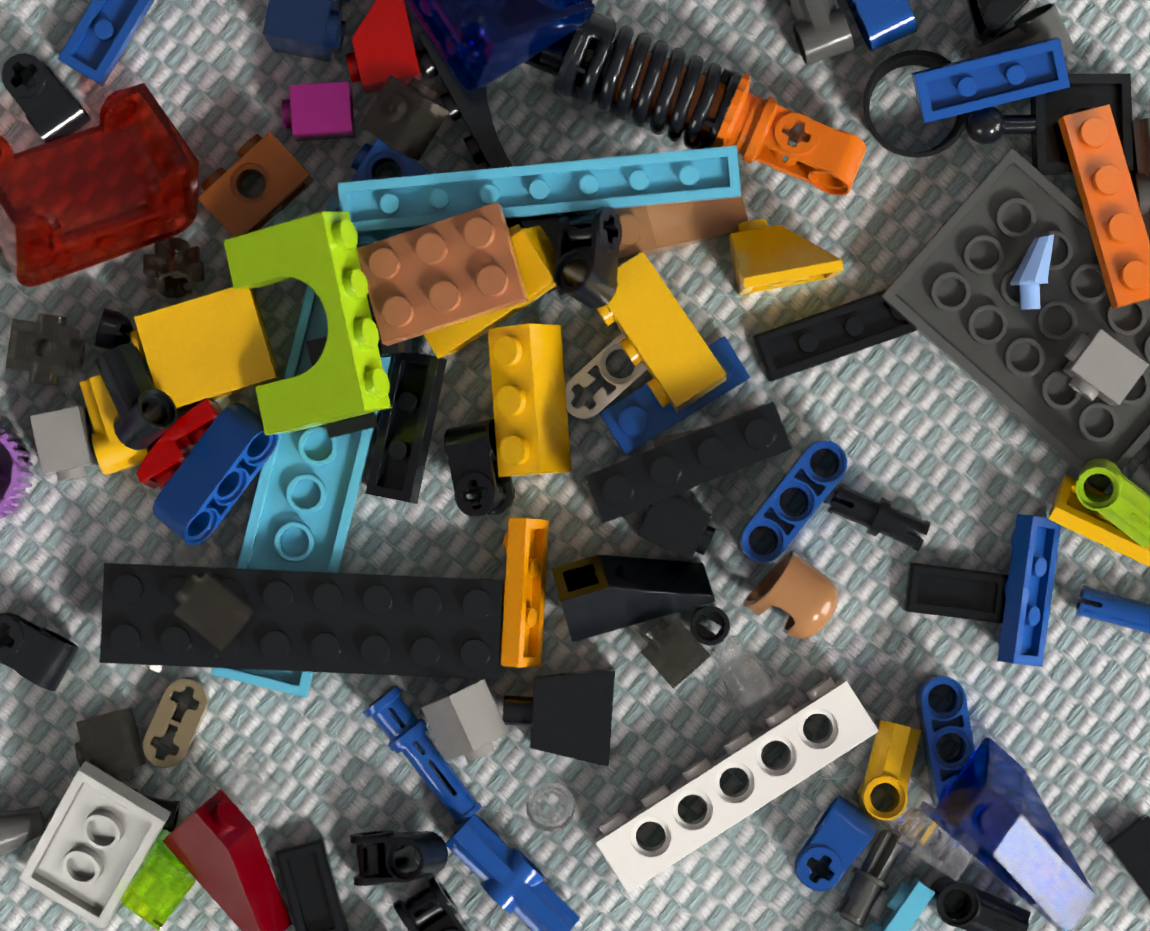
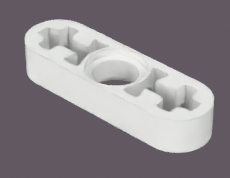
M623 333L616 337L565 384L567 412L572 417L586 420L597 416L647 371L642 362L634 367L632 374L626 378H615L608 373L606 359L612 352L623 350L619 344L621 340L626 338ZM594 367H597L603 380L616 387V389L607 395L602 386L593 396V401L596 405L591 410L584 405L578 409L574 408L571 404L575 398L572 389L576 385L586 389L596 381V378L588 373Z

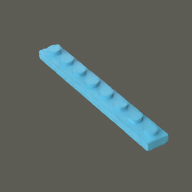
M737 146L337 183L340 212H349L351 222L355 226L357 233L423 227L496 202L502 206L505 219L568 212L597 211V209L607 206L619 209L741 197Z

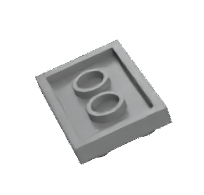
M85 761L74 776L18 879L103 930L113 916L171 812Z

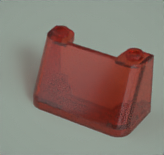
M145 83L111 93L101 107L98 126L13 154L8 140L0 136V247L9 268L23 286H38L171 238L185 231L195 220L198 206L199 160Z

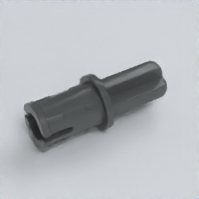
M888 830L880 832L861 869L854 867L852 870L855 876L844 898H842L836 908L835 914L863 928L882 890L887 891L889 888L884 882L904 847V840Z

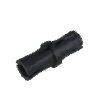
M839 483L834 495L851 502L852 506L832 499L827 512L834 513L867 527V533L875 537L878 533H881L919 551L924 539L907 532L906 529L910 528L927 535L931 524L929 521H924L891 507V501L885 498L877 501Z

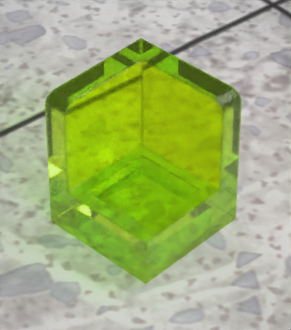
M158 845L146 860L143 869L122 895L121 903L154 928L160 930L195 884L196 879L177 858Z

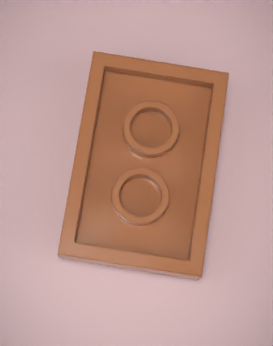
M497 202L357 248L360 266L368 282V294L381 341L386 346L529 301L502 206Z

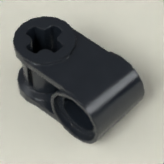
M27 53L16 54L10 57L4 64L2 82L5 88L24 111L25 117L35 131L52 150L91 120L90 116L68 88L62 85L50 68L37 57ZM25 68L31 72H36L32 76L36 84L30 89L21 84L23 78L20 72Z
M608 206L597 209L594 214L578 216L574 212L563 213L560 215L556 226L557 250L553 273L554 282L558 289L587 307H603L612 300L618 286L619 246L622 240L620 218L617 212Z
M494 419L447 429L444 434V451L450 466L455 501L458 508L469 516L499 515L506 512L511 507L515 498V489L511 477H498ZM497 488H502L503 493H498ZM487 489L488 497L482 498V491ZM467 494H472L473 499H467Z
M10 612L1 613L0 628L8 624L11 627L9 636L15 639V641L0 647V663L12 668L32 683L55 692L79 647L65 637L46 628L39 627L17 614Z
M382 830L350 835V843L356 846L358 875L353 877L355 886L413 881L439 873L444 869L448 861L446 843L435 832H394ZM414 848L419 853V865L414 858Z
M436 876L429 878V885L406 901L398 899L393 903L398 916L408 931H471L459 914L458 908L450 894ZM432 901L435 902V905L423 913L417 914L418 910Z

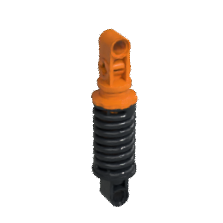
M536 0L506 1L489 38L491 46L497 53L508 59L521 61L554 75L553 94L559 97L561 95L572 96L586 105H591L598 99L600 111L610 113L615 108V115L621 120H628L633 115L635 126L643 128L650 123V130L656 135H662L668 129L667 136L669 140L680 142L684 138V145L692 150L737 146V154H741L743 156L742 160L751 164L754 160L781 173L810 183L817 189L831 195L843 196L850 192L867 150L865 143L849 132L836 130L810 119L804 114L777 105L778 100L769 96L768 99L764 100L758 95H753V93L749 92L751 75L745 72L740 74L725 68L722 72V67L714 62L708 64L703 73H701L704 64L702 57L692 55L684 66L686 59L684 49L674 48L669 57L666 58L669 46L667 42L657 40L651 51H649L651 37L646 33L638 34L632 44L634 30L627 25L620 27L613 42L616 22L613 19L596 13V9L588 7L578 21L545 7ZM796 126L801 127L799 132L795 130ZM788 140L796 143V146L794 147L789 145L787 143ZM784 155L789 157L787 161L783 160Z

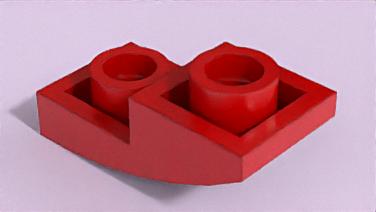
M205 399L180 417L164 432L144 458L136 473L140 482L153 489L157 487L163 489L190 452L187 447L191 445L195 447L216 417L221 413L222 409L220 406L209 399Z

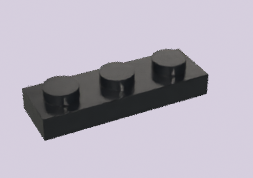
M415 352L393 357L389 377L390 391L388 394L391 408L382 411L365 494L418 504L447 359H438L437 356Z

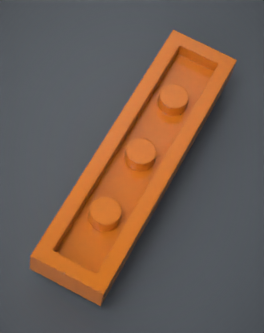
M1110 104L1065 115L1058 120L1111 307L1116 309L1150 300V242Z

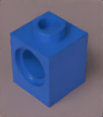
M380 138L376 140L373 146L366 143L358 152L351 165V168L356 170L352 177L353 181L375 180L376 169L386 161H393L399 164L401 169L400 177L431 174L426 168Z

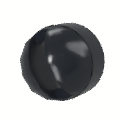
M104 308L94 346L112 350L119 345L130 343V337L124 334L133 331L128 317L118 311Z
M704 605L696 609L691 615L689 628L691 634L699 643L712 646L721 643L727 637L730 630V622L726 613L719 607ZM701 614L721 626L717 634L696 622Z

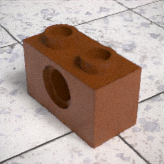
M271 132L267 133L263 138L259 134L250 138L238 150L237 155L240 159L227 171L223 167L217 169L201 185L204 192L197 199L232 237L263 229L314 182L311 175ZM250 174H260L264 176L266 182L262 194L255 198L242 196L240 190L243 179Z

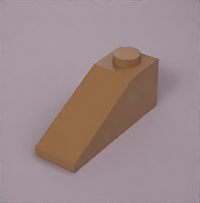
M742 195L737 198L614 209L620 218L622 226L618 264L627 262L642 251L648 257L738 232L737 224L748 221Z

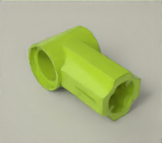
M1101 458L1087 462L1080 470L1076 482L1078 500L1084 507L1099 512L1145 549L1150 544V495L1125 477L1114 462ZM1093 474H1104L1110 478L1114 487L1108 494L1095 495L1088 490L1085 481Z

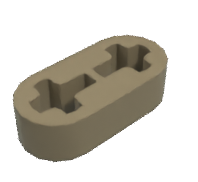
M190 677L181 678L169 684L164 691L144 736L142 745L145 757L154 766L161 768L173 767L187 756L210 702L209 691L202 682ZM188 687L194 689L193 698L199 701V705L197 708H188L182 720L175 718V715L179 709L180 702L174 699V693L184 692ZM171 725L178 727L173 738V743L179 747L178 753L171 752L165 758H162L158 755L160 747L154 744L155 737L162 738L166 736Z

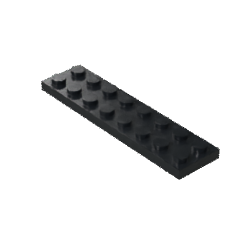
M104 563L100 663L499 680L503 580Z

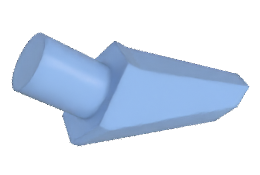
M1054 235L1034 238L1010 282L1011 286L1019 285L1021 310L1041 309L1040 284H1048Z

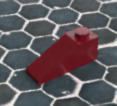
M221 789L163 840V843L241 931H285L292 924L254 826Z

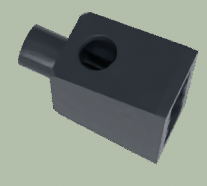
M615 669L535 676L534 697L504 695L502 719L505 725L532 727L530 748L609 766Z

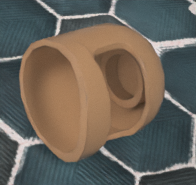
M790 551L778 561L761 583L745 598L743 605L758 616L771 606L783 609L790 615L783 632L793 638L807 639L821 631L832 618L837 608L838 590L833 581L794 551Z

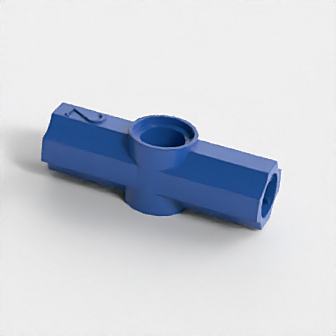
M476 813L446 842V846L481 880L480 885L488 895L509 914L514 912L531 931H570L580 920V916L544 881L546 878L543 873L521 851L515 847L511 849Z

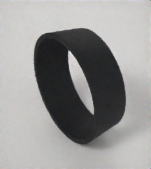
M908 50L889 57L874 70L865 88L863 110L871 134L885 149L904 157H928L946 150L960 138L966 128V121L970 112L956 116L951 132L939 145L927 151L915 153L900 150L887 143L878 134L870 118L869 108L872 93L878 82L886 74L897 68L910 65L934 68L952 63L950 60L931 51Z

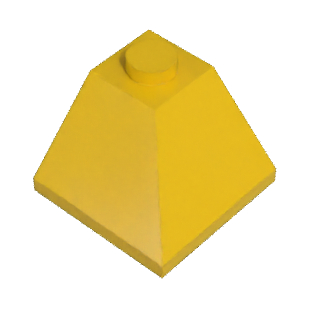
M766 219L737 224L738 232L731 233L728 237L739 295L835 278L844 270L842 259L780 224L767 226Z

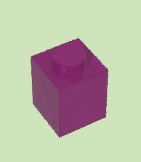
M349 82L289 85L290 99H282V120L284 129H292V135L296 141L355 138L353 93Z

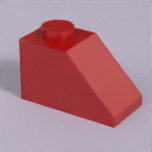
M375 0L352 36L354 52L346 54L352 83L361 81L365 93L368 94L422 82L405 0Z

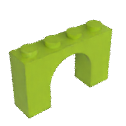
M319 212L223 240L234 289L263 288L296 278L309 285L316 292L327 315V341L323 353L316 364L301 375L255 387L265 436L296 432L391 408L388 395L390 383L382 367L378 349L379 332L372 320L367 298L368 282L361 270L356 247L358 242L357 231L351 222L349 212Z

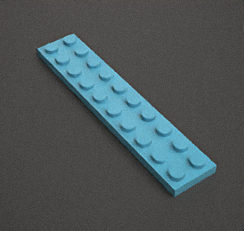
M329 196L326 212H340L339 198ZM420 227L357 233L358 242L356 247L359 248ZM309 285L306 288L284 379L301 375L312 368L306 341L328 336V321L325 308L319 296ZM392 357L381 358L382 367L387 376ZM326 424L296 432L278 434L277 446L261 468L237 568L339 573L375 428L335 438H329ZM212 668L210 674L307 698L314 672Z

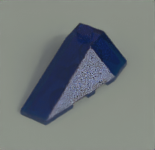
M985 737L929 818L1059 931H1072L1096 895L1025 769L991 738Z

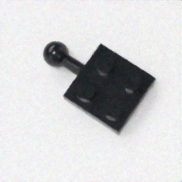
M1131 73L1068 74L1069 88L1030 97L1031 114L1003 115L994 106L970 112L966 121L967 133L973 141L979 144L994 143L1003 134H1031L1032 166L1043 175L1073 174L1058 120L1065 115L1110 104L1128 170L1131 173L1134 171Z

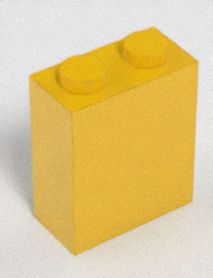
M231 287L134 317L137 329L130 331L132 343L134 346H137L142 359L146 358L155 388L171 397L177 412L194 407L205 399L214 401L254 389L256 386L281 380L254 288L234 289Z

